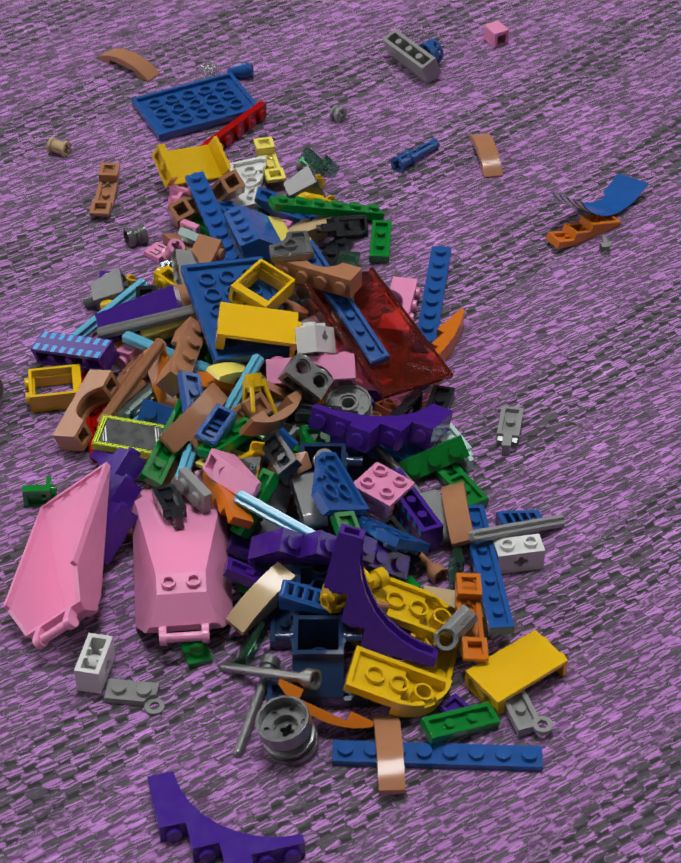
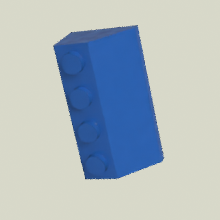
M245 206L232 207L224 213L243 258L263 256L264 260L271 258L269 245L277 244L281 240L267 215Z

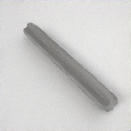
M188 305L98 327L97 334L99 339H107L123 335L126 331L136 332L185 320L190 316L192 318L197 316L193 305Z
M560 514L470 531L468 536L471 543H479L564 527L566 522L564 521V516Z

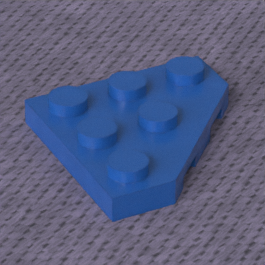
M321 452L315 461L311 495L316 503L317 510L323 516H331L333 513L354 511L355 515H364L370 508L336 452Z
M361 516L358 522L359 526L366 530L367 534L374 537L373 539L383 543V547L393 551L398 550L417 555L418 552L427 553L431 545L371 517Z

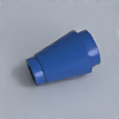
M244 62L227 68V73L231 72L236 79L254 77L252 63Z

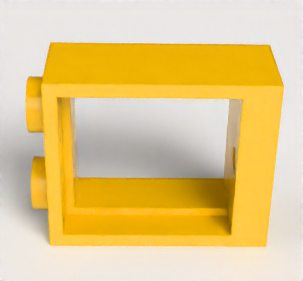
M260 258L230 286L228 301L234 304L277 309L293 294L296 279ZM258 279H261L279 291L268 301L248 288Z
M80 364L28 369V378H24L25 390L29 392L25 393L26 405H31L32 413L68 409L82 384ZM73 383V391L36 395V387Z

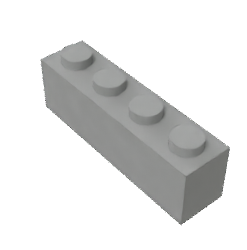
M397 29L382 39L387 52L429 84L442 74L436 58Z

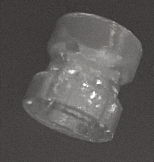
M211 61L205 64V66L197 67L195 75L197 80H202L220 75V71L216 63Z

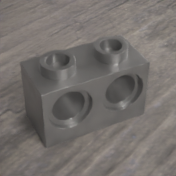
M300 352L289 360L277 378L294 392L299 389L302 392L301 397L309 404H315L320 401L334 381L326 370L316 366L308 356Z

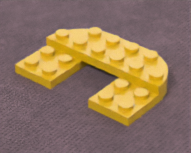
M390 577L389 585L381 589H372L375 599L389 604L387 616L397 626L409 630V634L419 641L435 646L432 640L434 632L441 628L452 616L448 611L450 606L427 590ZM443 632L439 636V642L442 646H447L451 642V636L448 632ZM457 642L456 646L448 651L438 649L434 667H422L406 659H403L401 662L356 646L343 690L390 707L389 714L402 718L426 715L435 710L443 701L452 684L451 677L459 644Z

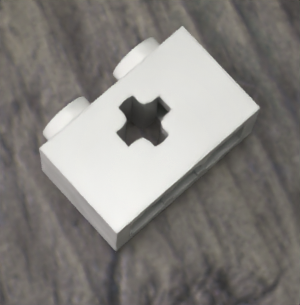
M305 322L303 327L295 328L297 354L300 352L303 355L315 356L318 353H336L334 327H328L325 323Z
M540 534L493 539L501 574L544 568L545 549Z
M88 633L74 669L78 691L102 693L115 659L113 636Z

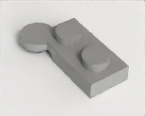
M187 466L178 470V477L172 479V484L176 486L179 494L184 495L201 514L210 512L213 493Z

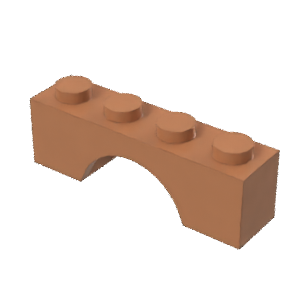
M236 169L219 177L210 186L217 202L230 201L245 193V183ZM184 196L167 205V213L177 228L180 227V222L183 219L190 221L200 215L192 196Z
M199 234L191 249V253L196 263L223 261L226 250L222 240ZM185 283L174 285L179 290L183 307L192 305Z
M307 260L275 263L276 268L296 279L295 283L343 297L351 298L362 286V268L350 264L341 263L336 266L321 267L313 265Z
M191 316L176 329L171 344L176 347L175 351L160 371L155 384L171 397L180 392L177 374L181 370L193 372L204 341V335L199 322Z
M90 369L52 435L62 450H85L93 436L86 424L88 416L98 406L110 402L120 386L111 370Z

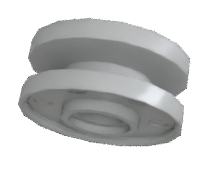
M354 384L341 385L334 388L325 399V405L342 406V410L358 411V414L373 416L371 397L368 391L361 386Z

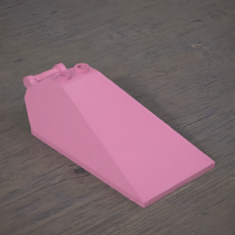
M105 462L42 505L38 512L3 608L8 611L23 634L32 639L37 649L45 648L49 641L66 630H73L79 625L81 620L86 617H92L99 609L111 467L108 462Z
M151 489L141 490L132 505V512L138 516L133 524L136 628L144 633H159L160 646H167V643L191 641L210 643L209 629L224 628L228 624L225 622V618L233 609L231 581L223 576L224 564L229 556V553L226 552L228 543L227 516L219 514L218 507L211 505L210 512L201 514L184 495H181L186 505L187 517L183 518L185 528L175 530L172 526V521H166L163 518L152 497ZM200 629H202V631L167 633V632H172V631H186V630H200Z

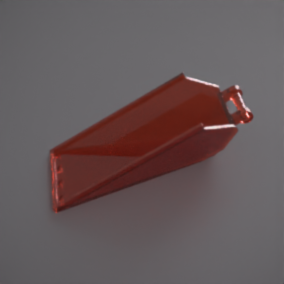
M373 267L369 271H362V286L354 295V303L390 355V361L372 368L369 367L346 330L340 328L332 317V309L319 289L312 288L309 284L295 283V291L303 307L308 310V316L315 315L320 323H325L328 327H334L336 349L339 352L354 353L356 370L384 399L453 377L454 374Z

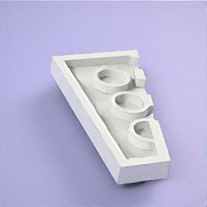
M266 155L230 163V171L236 169L245 183V193L235 198L236 205L257 210L258 204L254 199L257 188H262L264 170L267 164Z

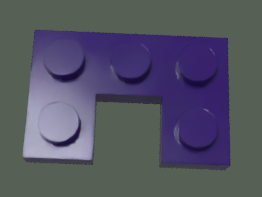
M232 533L228 539L226 552L237 559L242 558L248 561V564L228 556L224 564L223 576L233 583H240L251 588L272 566L266 567L247 560L251 541Z

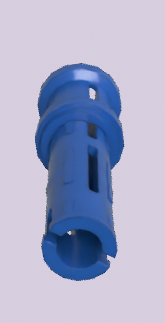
M431 139L414 150H406L401 156H395L391 159V166L401 173L406 167L415 165L417 160L438 150L440 144L437 139Z

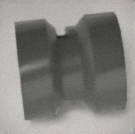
M144 224L137 225L133 229L129 227L123 230L125 242H130L129 248L135 247L139 243L145 244L149 242L148 232Z

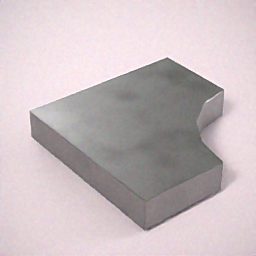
M306 230L286 232V237L283 241L269 245L272 263L314 259L313 247Z

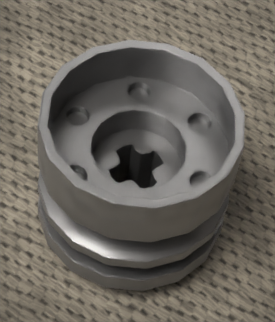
M279 696L266 702L258 711L255 720L256 729L267 754L273 761L284 766H294L305 762L314 754L319 742L318 733L308 707L301 699L294 696Z

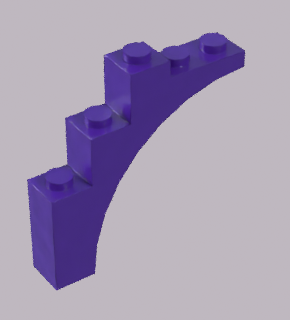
M315 404L311 409L308 427L346 441L345 446L363 453H367L376 444L398 451L407 442L430 449L449 431L453 411L432 404L423 410L410 414L369 416L343 412Z
M119 447L114 453L93 450L89 456L98 462L100 466L105 462L111 465L104 563L107 565L111 562L138 518L131 511L134 501L142 488L135 484L137 482L136 478L146 462L140 458L141 454L131 447L128 450Z
M341 523L323 587L335 594H348L341 622L346 623L352 628H365L360 647L382 655L388 654L397 660L406 659L413 661L422 667H434L439 648L419 641L397 626L379 606L368 585L363 559L366 530Z
M285 527L253 536L247 560L266 567L273 566L277 562L280 564L329 565L337 536L322 530L303 535ZM365 536L363 545L364 568L371 572L374 569L383 567L387 570L390 577L400 581L407 580L410 556L387 549L377 544L376 539Z
M173 771L147 776L148 789L160 842L168 841L174 843L183 837H188L194 863H210L221 857L222 863H295L301 858L306 857L303 834L272 837L237 832L219 825L193 806L180 789Z

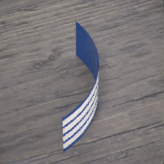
M617 173L612 182L603 190L605 195L601 200L586 203L553 192L551 193L564 204L596 215L609 216L631 205L649 183Z

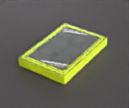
M103 414L91 443V449L114 453L119 447L127 450L131 447L141 454L140 458L148 459L165 425Z

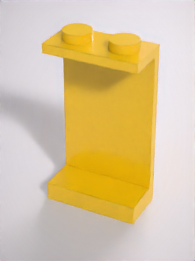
M214 136L208 145L167 151L165 144L157 145L151 154L165 188L172 184L177 186L185 185V176L195 172L203 171L207 180L210 181L218 179L231 169L230 162L217 136Z
M220 302L215 349L224 350L225 339L230 338L290 346L289 358H292L295 350H297L295 328L301 327L302 322L298 321V312Z
M533 630L489 656L488 662H479L465 671V686L482 703L490 701L496 714L500 716L505 713L506 701L554 671H557L562 677L567 675L568 659L562 652H559L552 646L546 637Z

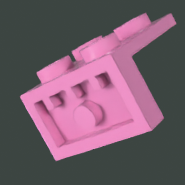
M376 462L354 481V484L370 508L364 515L380 522L393 514L394 505L414 487V481L379 462Z

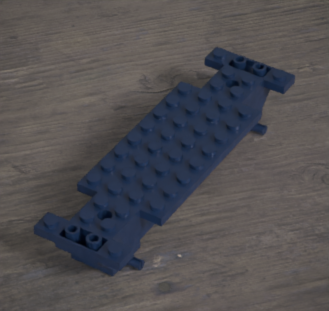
M300 443L299 452L306 451L308 453L312 466L311 469L301 474L314 473L313 457L317 451L323 448L336 452L350 476H361L369 469L368 454H347L345 443ZM297 510L294 513L286 512V515L301 522ZM356 515V518H357L358 522H359L361 516H366V515ZM328 516V527L313 529L315 531L322 530L336 536L330 516ZM281 564L296 576L295 582L322 590L329 565ZM278 601L277 608L271 612L270 648L292 649V671L301 672L311 668L320 670L322 674V683L317 690L305 689L299 682L287 681L304 689L300 699L316 707H369V699L343 690L345 685L344 649L356 648L351 646L350 642H362V632H348L349 626L341 622L344 608L340 613H329L328 615L279 609ZM268 680L267 702L272 698L286 696L278 684L279 680Z

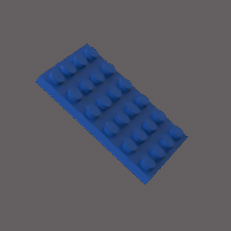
M231 72L132 98V105L159 141L233 121L256 104V101Z
M263 256L181 265L180 272L214 364L249 362L252 355L259 354L264 359H271L274 356H289L290 346L230 338L225 339L224 350L215 349L220 302L231 303L228 301L230 286L260 258L263 259ZM258 279L248 288L268 301L277 293L274 287L261 279ZM282 305L277 308L278 310H284Z

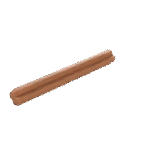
M160 338L154 340L97 418L98 424L103 414L111 416L118 414L166 348L167 344L164 340Z

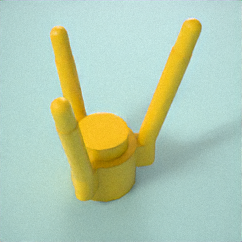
M261 373L243 375L242 401L246 400L248 393H250L251 413L254 414L256 412L255 392L261 391V387H263L267 400L273 409V415L278 411L267 386V378H262Z

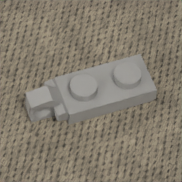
M501 407L496 438L497 443L502 444L501 455L510 456L511 445L517 446V442L519 443L524 408Z

